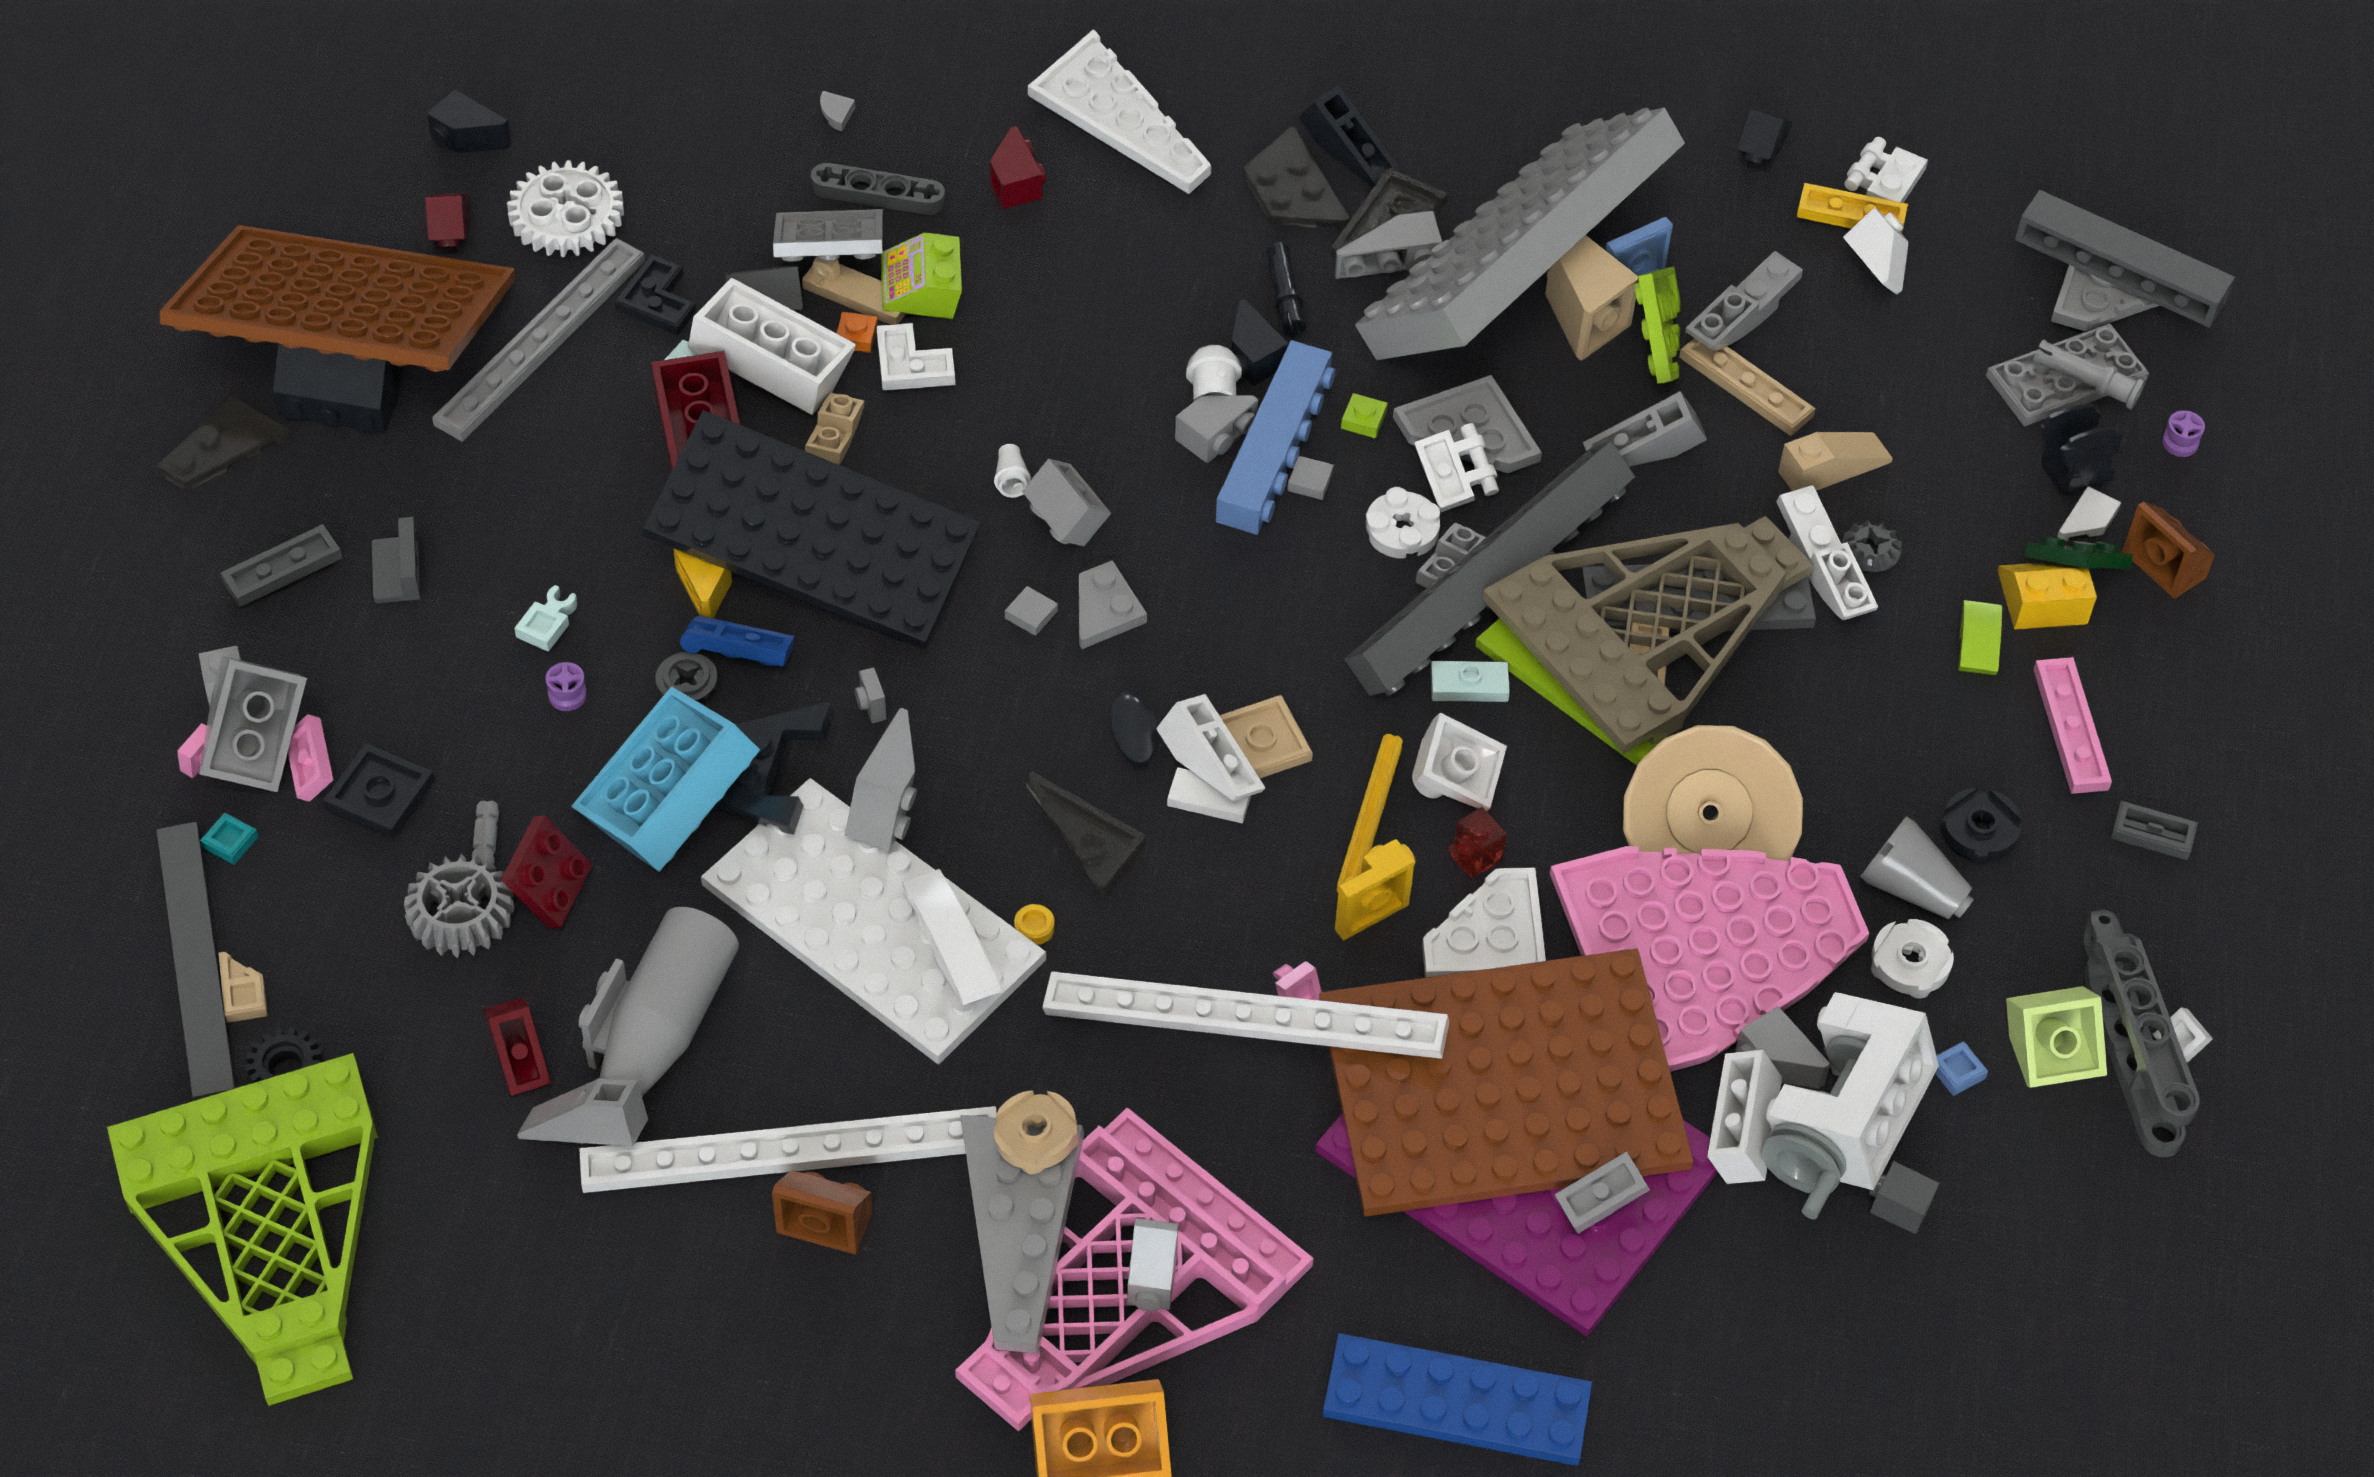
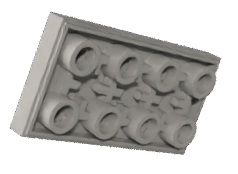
M2110 323L2053 344L2103 368L2113 365L2117 367V372L2134 380L2141 378L2147 381L2149 372ZM2037 350L1989 367L1986 377L2024 427L2046 419L2050 414L2059 410L2087 404L2103 398L2095 392V387L2042 363L2033 361Z

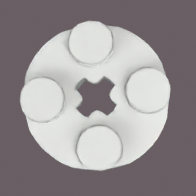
M1401 487L1390 488L1386 495L1377 498L1367 511L1365 525L1369 534V541L1376 550L1393 558H1406V554H1413L1415 552H1418L1417 556L1425 554L1433 548L1438 540L1440 509L1436 504L1431 503L1419 494L1407 492ZM1397 521L1409 522L1411 527L1405 525L1402 528L1396 527Z
M1908 919L1907 923L1895 925V922L1887 924L1878 933L1872 948V973L1887 986L1898 992L1909 994L1914 998H1925L1931 991L1941 987L1949 977L1954 961L1953 952L1951 954V950L1947 945L1949 940L1939 928L1923 920ZM1912 951L1917 952L1920 962H1910L1906 960L1902 953L1910 955Z

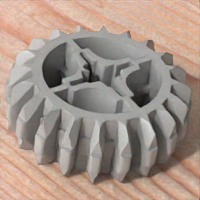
M461 853L456 862H451L445 856L443 865L436 866L430 862L428 867L429 873L417 872V883L409 884L407 890L409 896L405 897V918L416 941L422 940V944L427 950L436 946V951L442 956L450 949L453 955L458 958L461 950L468 949L474 956L477 946L482 945L489 950L491 945L490 938L501 940L503 935L502 928H510V915L513 914L515 908L512 899L513 892L501 881L503 872H496V867L492 862L483 865L482 860L478 856L472 861L467 862ZM487 895L490 898V902L484 910L480 907L481 898ZM435 901L439 904L437 907L438 912L432 917L428 912Z

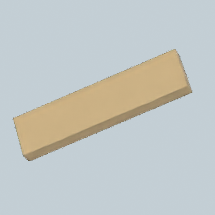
M1694 338L1681 349L1679 358L1788 435L1792 436L1814 417L1816 408L1726 346L1713 351Z

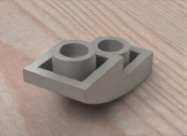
M1454 523L1438 540L1435 553L1418 570L1415 583L1428 588L1486 537L1468 527Z

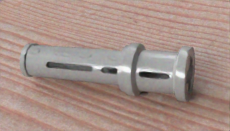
M2042 340L2039 345L2040 351H2036L2033 359L2035 362L2042 363L2095 387V392L2101 397L2108 395L2126 403V408L2130 410L2133 409L2146 382L2144 379L2134 380L2117 372V367L2113 365L2103 368L2050 344L2046 340Z

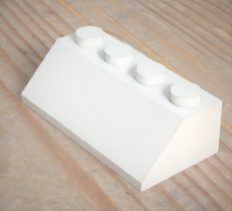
M733 278L693 317L688 348L698 354L724 351L729 371L811 415L824 403L828 394L833 392L856 346L855 343Z

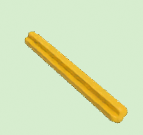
M1386 734L1382 738L1339 876L1337 892L1339 891V886L1346 878L1353 874H1361L1363 856L1372 848L1402 750L1403 740L1399 736Z

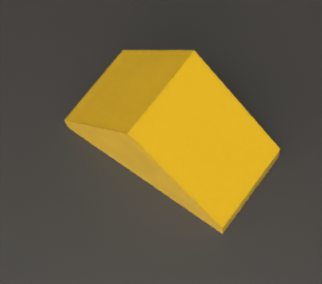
M673 548L676 571L699 616L714 618L732 584L731 571Z

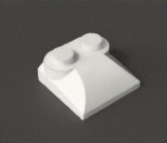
M1439 713L1432 720L1421 741L1412 774L1413 783L1416 789L1426 797L1438 798L1445 795L1467 805L1488 811L1491 808L1507 746Z

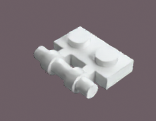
M1875 137L1872 143L1866 144L1861 151L1859 162H1855L1847 172L1848 178L1845 181V187L1850 191H1855L1861 186L1868 189L1867 196L1904 203L1924 173L1928 160L1899 147H1896L1891 155L1884 153L1883 149L1886 146V141L1881 137ZM1872 166L1880 169L1878 175L1870 171Z
M1473 423L1466 424L1460 428L1464 439L1455 443L1449 430L1414 442L1440 513L1474 501L1475 497L1471 486L1476 484L1482 485L1486 496L1496 494L1499 491L1495 480L1498 476L1494 465H1489L1484 452L1486 447L1482 435H1478ZM1468 454L1472 459L1475 469L1465 473L1460 456Z

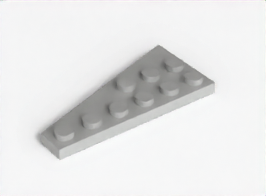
M960 1115L996 1350L1038 1353L1084 1138L1083 1126L1077 1125L1079 1134L1078 1145L1064 1160L1054 1166L1045 1168L1038 1174H1027L1022 1168L1011 1165L1000 1155L996 1147L993 1131L996 1125V1118ZM1034 1125L1029 1126V1135L1036 1136L1043 1133V1129L1046 1126L1042 1125L1039 1128Z

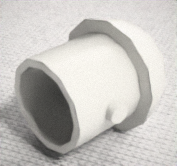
M1208 345L1199 348L1191 356L1187 365L1186 378L1193 384L1194 401L1200 396H1236V382L1241 378L1242 368L1238 358L1230 349L1221 345Z

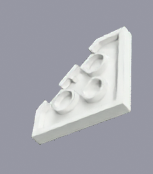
M1535 868L1495 869L1485 878V883L1476 892L1468 894L1449 912V917L1437 929L1433 928L1423 937L1422 942L1425 978L1546 961Z

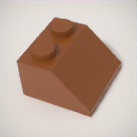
M2142 502L2137 506L2122 552L2133 553L2132 561L2174 599L2207 578L2215 557L2208 547L2189 533L2177 519L2169 515L2163 508L2146 502Z
M794 1170L788 1172L774 1185L772 1197L777 1233L851 1254H857L873 1213L870 1191H866L855 1183L841 1184L826 1180L822 1175L815 1172L801 1173Z

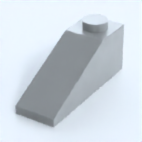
M1680 391L1584 441L1583 444L1587 451L1591 447L1612 441L1628 467L1675 457L1706 441L1707 438L1696 412Z

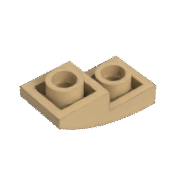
M830 392L818 411L817 426L805 445V451L840 465L860 421L864 400Z

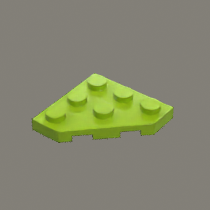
M1674 266L1639 275V283L1635 284L1637 302L1639 305L1643 304L1645 319H1642L1641 322L1643 336L1645 340H1650L1652 354L1648 355L1649 370L1652 376H1656L1657 384L1679 378V365L1677 362L1672 363V357H1675L1676 351L1680 350V327L1678 324L1673 325V319L1680 312V296Z

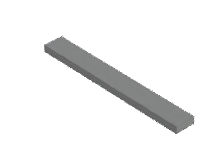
M615 238L432 417L433 425L463 442L645 262L644 253Z

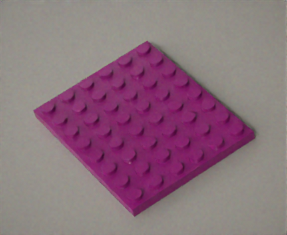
M1341 1114L1316 1143L1315 1152L1356 1179L1343 1115ZM1683 1120L1693 1158L1692 1169L1642 1176L1650 1191L1614 1211L1611 1215L1579 1234L1574 1229L1554 1195L1565 1188L1403 1212L1588 1337L1716 1176L1718 1171L1707 1157L1710 1137Z

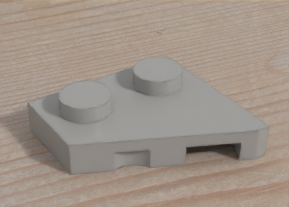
M1113 560L1079 573V646L1081 649L1147 623L1146 611Z

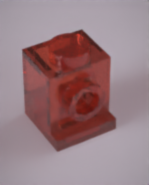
M1481 807L1457 821L1454 844L1448 847L1447 852L1472 879L1503 860L1507 833Z

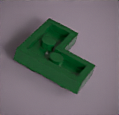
M2043 536L2042 542H2027L2025 557L2082 568H2131L2133 553L2118 551L2119 544L2096 542L2094 544L2074 541L2072 547L2065 545V538Z

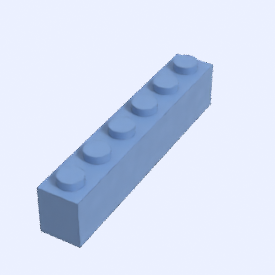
M1290 341L1218 495L1216 523L1258 535L1263 522H1270L1275 509V501L1273 500L1276 494L1282 495L1288 478V474H1286L1288 467L1294 468L1299 456L1300 447L1298 445L1300 441L1306 442L1309 437L1312 415L1318 416L1324 400L1323 390L1324 388L1330 389L1333 384L1336 369L1331 367L1332 352L1296 341Z

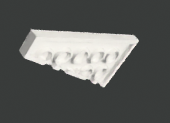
M1094 29L1028 85L1029 97L1188 194L1211 175V164L1188 138L1181 136L1175 129V122L1169 116L1165 117L1158 109V103L1130 70L1123 69L1117 62L1116 54L1110 48L1106 49L1100 42V36Z

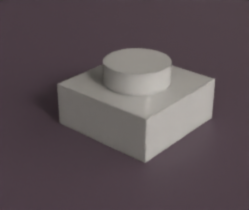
M874 667L859 671L860 687L855 688L859 709L867 710L871 723L886 720L885 695Z

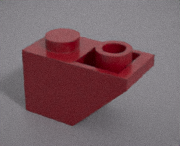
M1017 126L1010 128L990 160V185L1002 209L1042 199V184L1046 183L1043 165L1040 162H1035L1031 142L1028 138H1023Z

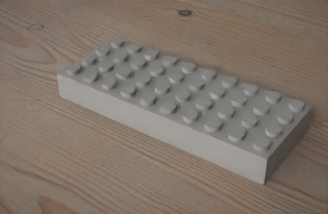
M1665 107L1655 110L1643 108L1633 115L1626 116L1625 113H1621L1610 120L1603 121L1602 118H1598L1584 126L1576 123L1566 128L1561 133L1563 136L1561 140L1545 147L1540 152L1542 157L1524 166L1519 171L1520 176L1515 181H1511L1498 189V196L1494 200L1488 201L1476 209L1477 215L1472 220L1458 225L1453 230L1455 235L1452 238L1436 245L1431 250L1432 256L1411 267L1409 270L1410 275L1405 280L1398 281L1390 286L1386 291L1388 295L1383 300L1374 302L1364 310L1365 316L1355 326L1375 359L1381 360L1467 345L1685 144Z

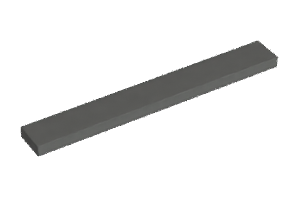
M197 822L156 830L192 1097L196 1101L235 1089V1081L224 1015L223 996L200 834Z

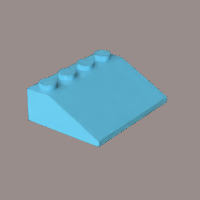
M671 686L571 807L640 860L660 872L666 863L672 860L676 851L690 834L699 827L701 821L714 805L724 797L726 791L738 776L749 767L752 759L760 749L734 723Z

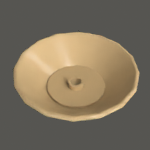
M1697 725L1664 738L1638 763L1624 794L1623 832L1629 846L1639 847V852H1663L1664 848H1677V853L1700 854L1701 849L1751 850L1766 853V858L1790 861L1802 835L1803 797L1791 766L1765 739L1735 726ZM1708 805L1715 806L1717 810L1715 817L1712 819H1706L1703 816V810Z

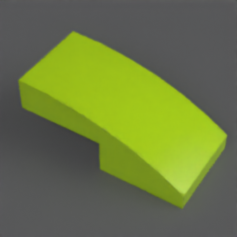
M1963 601L1959 635L1961 643L1958 671L1988 675L1997 674L2001 644L2002 605Z

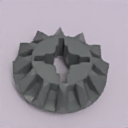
M1868 520L1863 525L1853 523L1850 530L1844 533L1842 544L1848 542L1861 570L1868 572L1888 570L1898 562L1901 556L1902 541L1896 538V530L1888 531L1885 529L1883 522L1878 526L1871 525ZM1868 539L1873 540L1874 544L1878 545L1876 554H1874L1870 544H1866Z
M688 652L677 653L665 659L658 667L655 678L656 687L661 692L662 697L672 686L695 701L699 699L707 700L709 693L712 690H716L717 670L713 662L704 655ZM680 676H684L687 679L693 677L694 686L686 682L680 684Z

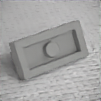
M1625 1152L1554 1195L1574 1229L1579 1234L1611 1215L1614 1211L1650 1191L1628 1152Z

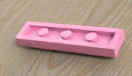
M2074 658L2036 660L2033 669L2071 794L2109 791L2112 780Z

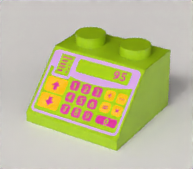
M922 233L883 251L881 254L882 311L953 319L962 292L959 237Z

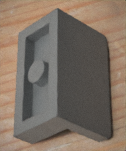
M797 265L724 274L726 283L733 278L793 311L803 308Z
M414 517L398 518L399 537L374 539L372 541L373 597L375 603L420 600L419 549Z

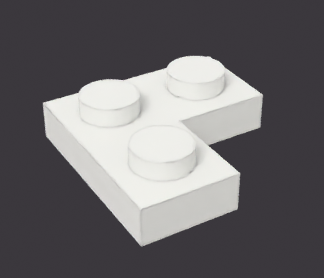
M913 323L877 326L882 390L955 385L952 348L916 351Z

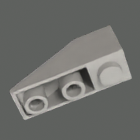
M1427 211L1398 215L1337 250L1335 278L1410 270L1415 264L1427 260L1433 255L1431 250L1442 242L1434 212Z
M598 1078L535 1106L517 1134L518 1139L634 1146L648 1121L638 1081Z

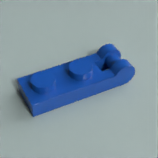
M696 616L690 621L687 630L681 636L680 645L688 653H697L701 649L719 652L728 658L742 657L756 660L765 666H784L793 650L795 636L704 616Z

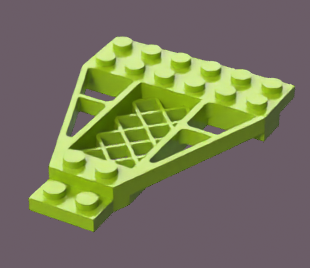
M348 1054L107 1127L123 1197L130 1212L147 1229L257 1365L268 1406L352 1380L353 1375L344 1345L347 1325L345 1312L374 1140L378 1138L354 1054ZM361 1143L355 1181L322 1192H313L305 1160ZM295 1164L296 1169L288 1165ZM276 1172L291 1178L282 1193L267 1188ZM261 1174L256 1182L247 1179L248 1177ZM235 1184L250 1191L240 1206L225 1200ZM299 1186H301L305 1204L292 1199ZM215 1187H219V1189H218L217 1192L215 1193L214 1188H215ZM203 1191L210 1222L204 1228L168 1239L144 1209ZM260 1196L275 1202L265 1218L250 1211ZM351 1199L341 1263L337 1268H333L319 1212L325 1207ZM285 1207L300 1213L291 1229L275 1223ZM219 1208L233 1214L225 1229ZM244 1220L259 1226L249 1242L234 1236ZM309 1220L315 1240L301 1234ZM269 1231L284 1237L275 1253L259 1247ZM207 1243L216 1244L229 1294L227 1302L219 1301L180 1254L181 1251ZM294 1243L310 1249L300 1265L285 1259ZM228 1244L243 1250L234 1265ZM253 1255L268 1262L258 1278L243 1272ZM318 1257L320 1258L324 1276L310 1270ZM278 1267L294 1273L284 1290L268 1283ZM304 1278L320 1285L314 1295L304 1298L294 1295ZM237 1280L252 1286L243 1301ZM262 1291L278 1298L272 1308L263 1311L252 1308Z

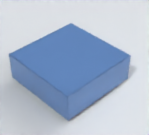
M1964 1041L1937 1055L1939 1066L1935 1074L1953 1096L1987 1077L1988 1070Z

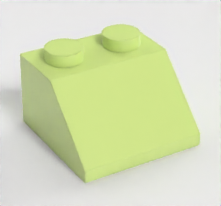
M2081 986L2006 998L2009 1038L2026 1085L2029 1088L2107 1075L2102 1003L2099 995Z

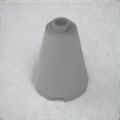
M1907 816L1860 876V878L1866 881L1865 883L1946 919H1949L1953 914L1960 918L1974 900L1968 895L1972 890L1969 883L1920 826Z

